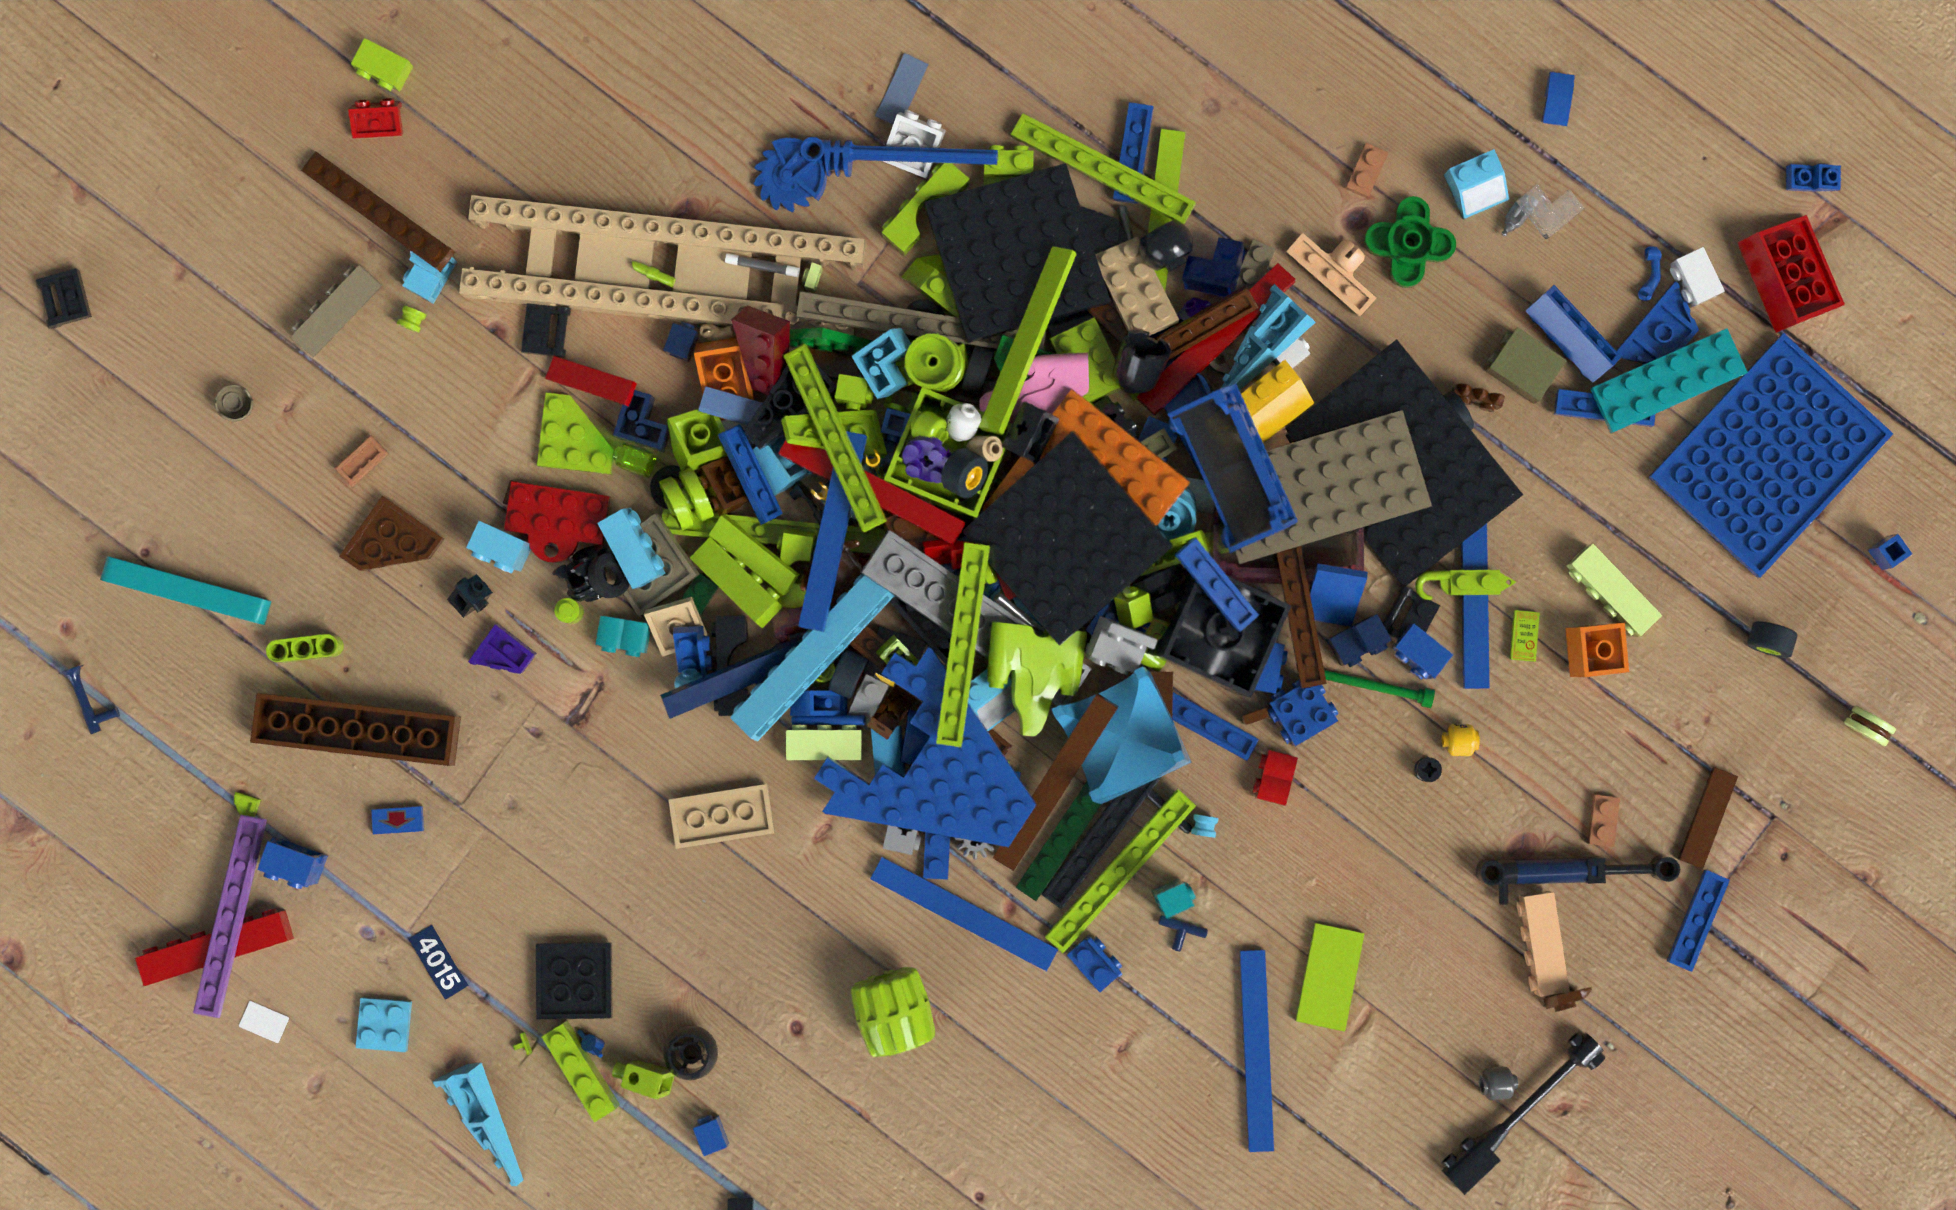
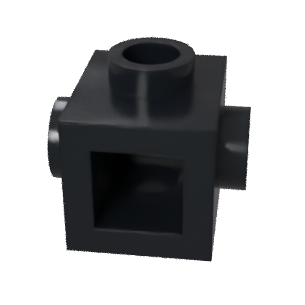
M476 574L469 579L464 577L456 583L454 591L447 600L464 618L473 611L477 613L482 611L489 604L487 599L493 592Z

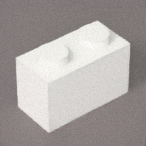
M1704 247L1670 263L1672 267L1670 269L1671 275L1675 281L1679 282L1682 288L1681 295L1684 301L1690 304L1691 308L1725 292Z

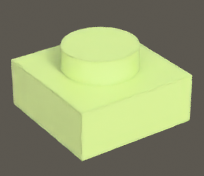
M812 263L810 269H805L802 282L805 283L804 286L807 291L816 293L823 271L821 265Z

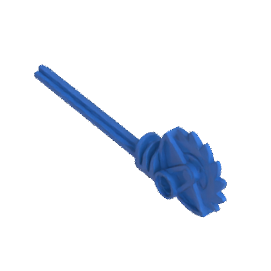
M809 137L804 141L796 138H781L772 142L776 151L766 150L763 152V155L768 160L762 161L755 166L757 171L762 172L755 179L754 185L757 187L762 186L761 200L765 201L770 197L772 207L775 210H778L782 203L788 211L794 212V203L802 207H808L810 204L806 198L814 197L817 201L820 200L826 188L827 176H831L832 170L835 171L837 177L840 176L841 171H844L846 177H851L852 165L855 160L997 165L998 150L857 146L852 143V140H847L844 145H842L840 140H836L835 145H833L831 140H823L816 137ZM819 146V154L811 157L809 155L811 148Z

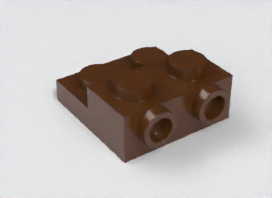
M728 456L702 466L697 472V477L709 496L708 500L713 512L717 511L719 517L737 510L743 504L750 502Z

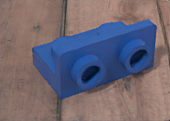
M673 627L678 673H682L685 669H696L697 672H701L702 677L708 675V670H712V656H707V651L710 650L709 636L704 635V627Z
M1088 935L1068 952L1067 956L1093 986L1101 992L1117 977L1123 975L1119 970L1122 964L1114 955L1109 958L1103 950L1106 946L1097 936L1092 939Z

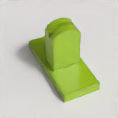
M523 1032L520 1034L522 1042L513 1045L515 1051L525 1047L527 1055H530L532 1050L526 1033Z

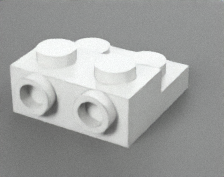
M905 110L904 113L900 112L897 114L886 146L940 148L946 130L941 128L942 124L938 121L928 119L927 122L918 119L919 114ZM883 161L923 178L928 177L933 164L925 162Z

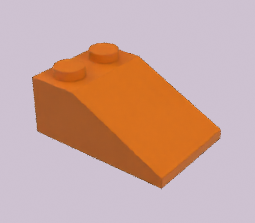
M737 337L696 344L694 356L702 394L705 387H710L755 401L754 389H752Z

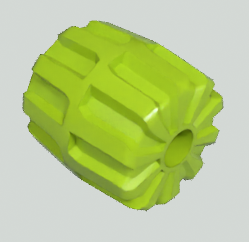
M901 967L897 970H887L883 975L869 976L867 980L858 981L851 987L856 1021L868 1053L871 1056L884 1057L903 1053L920 1047L935 1037L930 1002L916 968Z

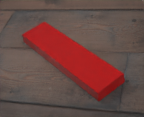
M553 356L545 377L548 381L628 407L637 383L556 356Z

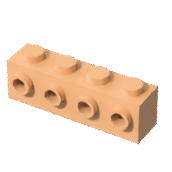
M1543 891L1519 895L1520 901L1517 902L1518 915L1523 918L1524 926H1521L1522 940L1527 943L1528 951H1525L1524 955L1527 966L1531 968L1532 976L1528 977L1531 991H1534L1535 995L1540 997L1570 992L1554 892Z

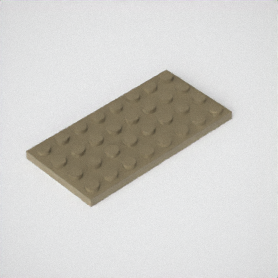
M1403 410L1268 450L1267 453L1298 522L1284 530L1236 550L1235 555L1238 564H1242L1431 507L1432 504ZM1250 457L1215 466V471H1222ZM1252 463L1219 478L1246 539L1272 528L1268 510L1271 504Z

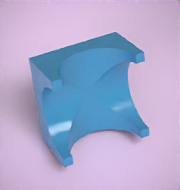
M1145 667L1134 670V673L1124 681L1098 693L1119 707L1082 763L1090 789L1089 794L1093 802L1103 804L1192 763L1153 676ZM1096 695L1072 704L1059 705L1052 709L1055 718L1063 727L1068 738Z

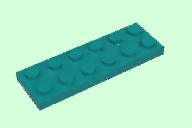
M1726 328L1592 387L1590 390L1611 434L1748 372L1730 332Z

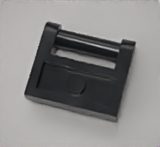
M75 268L36 280L37 288L41 290L48 317L46 323L49 329L92 317L79 269ZM54 284L63 314L60 316L57 314L51 286Z
M527 303L521 352L565 358L566 350L564 349L567 319L571 315V308ZM552 315H557L554 348H548Z
M1401 584L1397 590L1399 594L1384 622H1382L1388 634L1397 640L1410 624H1415L1424 632H1427L1440 607L1439 604L1421 598L1418 593ZM1407 598H1409L1413 602L1397 630L1392 626Z

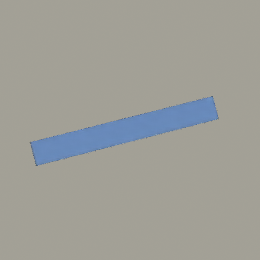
M705 387L699 411L748 425L763 403ZM883 438L887 455L885 458H880L879 464L889 466L896 443ZM867 456L868 459L874 458L872 456Z

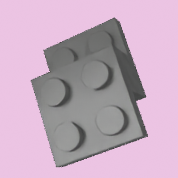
M1100 616L1090 642L1086 641L1085 657L1101 666H1105L1107 662V666L1114 668L1113 670L1127 675L1129 671L1134 673V670L1139 669L1147 647L1154 649L1157 639L1142 631L1129 628L1121 623Z

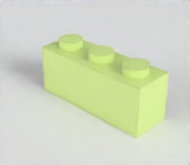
M792 725V730H786V760H826L827 757L833 760H862V730H857V725H842V730H832V725H817V730H807V725Z

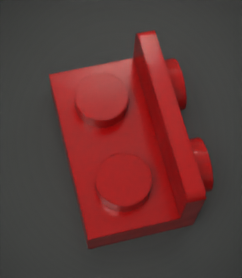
M394 98L380 99L379 103H370V100L367 99L355 101V104L348 109L352 139L402 136L403 128L400 114L402 102H394Z

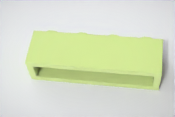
M1594 544L1587 545L1566 565L1570 569L1569 575L1576 582L1581 581L1587 587V594L1594 600L1598 599L1604 605L1603 610L1611 618L1616 617L1621 623H1625L1627 635H1633L1634 637L1642 636L1662 616Z

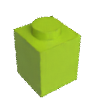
M1127 587L1114 598L1119 623L1136 629L1154 620L1148 592L1137 587Z

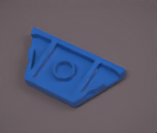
M1676 281L1672 283L1616 351L1622 359L1647 364L1685 347L1699 331L1695 319L1690 315L1687 301L1684 302L1679 291V283Z

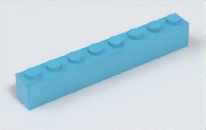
M861 574L854 581L853 588L848 593H843L837 599V605L831 611L829 610L825 631L820 632L809 629L803 635V641L786 653V659L769 671V677L762 684L759 683L752 689L751 696L745 702L743 701L735 707L734 714L730 718L751 739L758 741L887 605L894 595Z

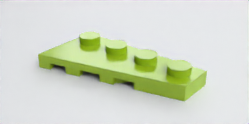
M875 409L838 412L846 431L867 436L864 453L867 456L875 457L876 454L873 450L875 449L880 458H885L887 451ZM810 414L783 417L781 421L787 443L825 449Z

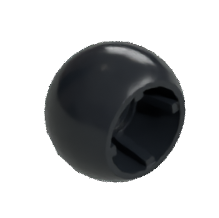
M1175 219L1143 236L1139 242L1140 254L1145 263L1152 269L1158 271L1166 267L1167 271L1170 272L1188 262L1185 256L1193 251V238L1189 229L1182 222Z
M686 1025L673 1031L667 1038L663 1049V1058L668 1070L674 1076L683 1080L703 1078L714 1068L718 1057V1047L714 1037L706 1029L695 1025ZM684 1037H694V1039H689L684 1044L678 1042L679 1039ZM688 1045H693L698 1049L697 1057L687 1055L686 1047ZM675 1050H680L679 1055L684 1062L683 1065L677 1060ZM699 1060L704 1064L698 1068H687L689 1064L697 1063Z

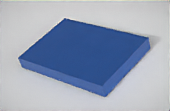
M1317 564L1309 591L1315 621L1352 626L1367 581L1368 572Z

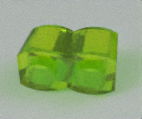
M623 443L622 446H617L613 460H616V466L620 469L650 478L657 456L653 452Z

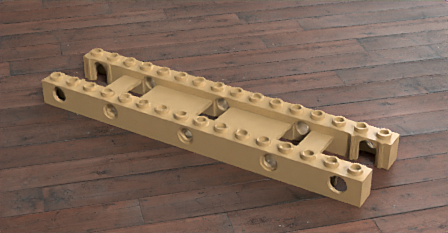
M471 195L468 220L473 225L485 229V227H489V222L505 225L511 232H515V230L529 231L531 235L526 275L509 274L504 270L492 272L476 270L474 267H470V269L462 268L459 293L465 298L525 305L529 303L556 307L562 306L571 308V310L682 321L695 324H714L721 327L733 326L731 319L748 305L789 320L790 329L826 328L853 336L856 334V328L796 318L799 276L793 277L774 273L771 303L747 300L750 268L725 263L727 253L749 258L756 257V255L774 256L776 263L799 268L801 262L821 264L822 267H825V265H829V261H840L847 263L848 267L856 271V268L863 269L866 248L865 239ZM562 233L580 235L575 281L551 278L556 235H562ZM659 244L676 245L678 251L674 276L676 281L673 286V292L649 289L650 279L635 271L632 261H637L651 267L654 246H659Z

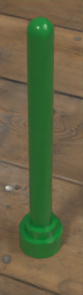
M1324 670L1325 678L1328 681L1413 699L1420 706L1430 709L1434 701L1435 689L1424 687V689L1414 690Z

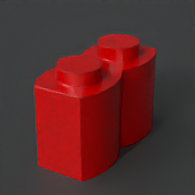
M1267 750L1266 754H1261L1258 768L1262 769L1260 779L1255 778L1252 792L1256 793L1255 798L1286 806L1298 757L1272 750Z

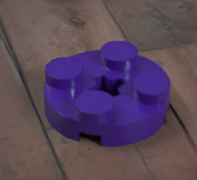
M916 436L915 439L908 442L903 450V462L906 466V473L912 478L917 477L926 482L941 483L943 467L952 453L949 449L946 451L941 446L943 442L935 437ZM925 455L928 456V459L931 460L932 462H929V461L925 460V459H924V456H925Z

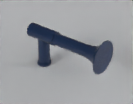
M83 664L58 674L66 676L72 684L91 735L101 731L99 723L120 717V712L115 706L112 709L95 715L80 678Z

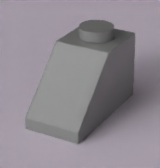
M867 674L848 712V715H865L866 724L858 726L866 730L869 729L867 725L879 709L890 687Z

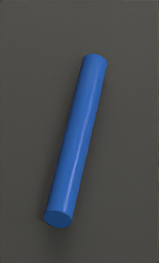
M865 715L792 716L791 723L792 725H865L866 717Z

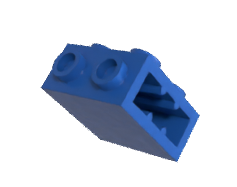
M1299 680L1292 683L1294 688L1285 693L1284 689L1270 696L1272 701L1267 703L1270 707L1267 710L1270 718L1274 723L1278 721L1283 729L1280 731L1286 744L1291 743L1292 746L1299 745L1338 722L1336 718L1338 715L1337 709L1332 702L1327 703L1323 696L1326 693L1324 687L1318 685L1301 688Z

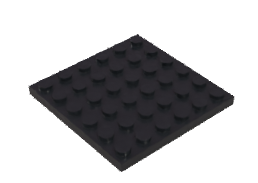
M1066 163L924 202L967 344L1019 329L1052 246L1073 250L1076 253V257L1050 320L1110 303Z
M1075 431L1068 434L962 530L971 543L990 546L988 563L1059 646L1173 547V544Z

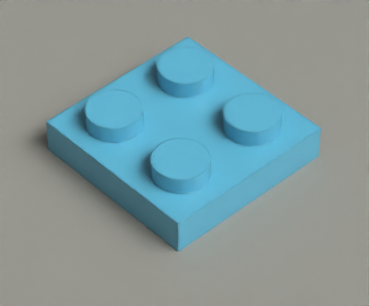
M369 997L360 998L356 1048L407 1052L412 1001Z

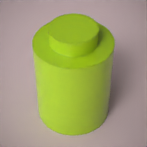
M563 598L555 605L554 612L559 621L575 624L583 618L584 608L580 602L571 598Z

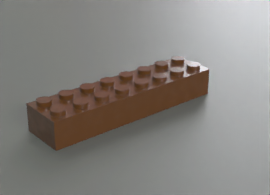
M256 693L250 743L455 766L461 716Z

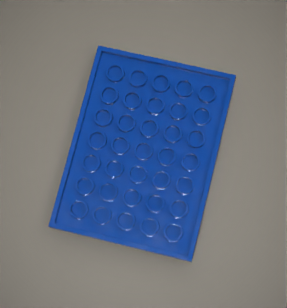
M1785 333L1781 334L1747 370L1748 373L1744 374L1648 477L1757 578L1762 577L1893 435L1883 423Z

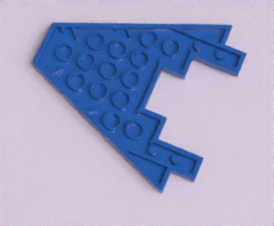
M930 646L917 665L895 652L881 673L923 701L910 723L930 735V738L905 777L883 763L869 784L830 757H827L814 777L815 780L834 791L833 796L822 811L825 814L1005 847L1011 845L1037 804L969 702L962 747L936 744L947 669Z

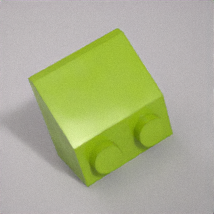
M699 409L667 419L673 454L681 471L689 467L697 470L704 465L728 456L718 437V434L725 431L719 417L700 412Z

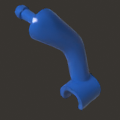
M1657 247L1645 248V260L1651 261V274L1647 282L1638 291V297L1642 301H1648L1652 298L1661 279L1660 260L1662 254Z

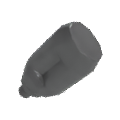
M1522 195L1516 200L1506 214L1504 231L1501 232L1502 236H1507V233L1523 225L1535 206V202L1531 198Z

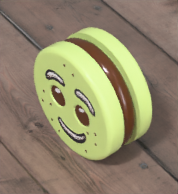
M1854 706L1851 710L1853 713L1850 714V718H1846L1844 724L1872 741L1886 746L1889 742L1887 739L1891 738V734L1895 733L1896 728L1872 713Z

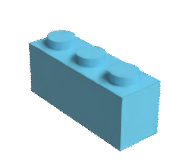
M625 508L598 522V525L631 588L636 589L666 573L663 569L664 563L659 555L655 554L651 547L652 540L650 536L640 526L641 520L639 515L634 510L632 511L631 508Z

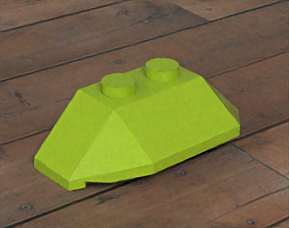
M940 254L916 258L901 278L928 300L936 303L948 316L959 318Z

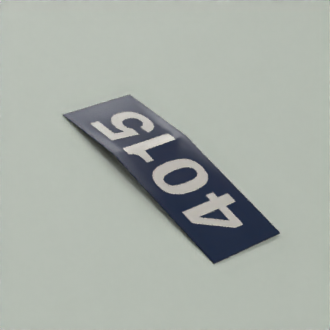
M433 925L409 938L410 943L445 1000L469 986Z

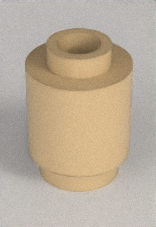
M975 436L967 444L968 450L985 458L986 461L993 462L998 460L1003 452L1002 442L995 436Z

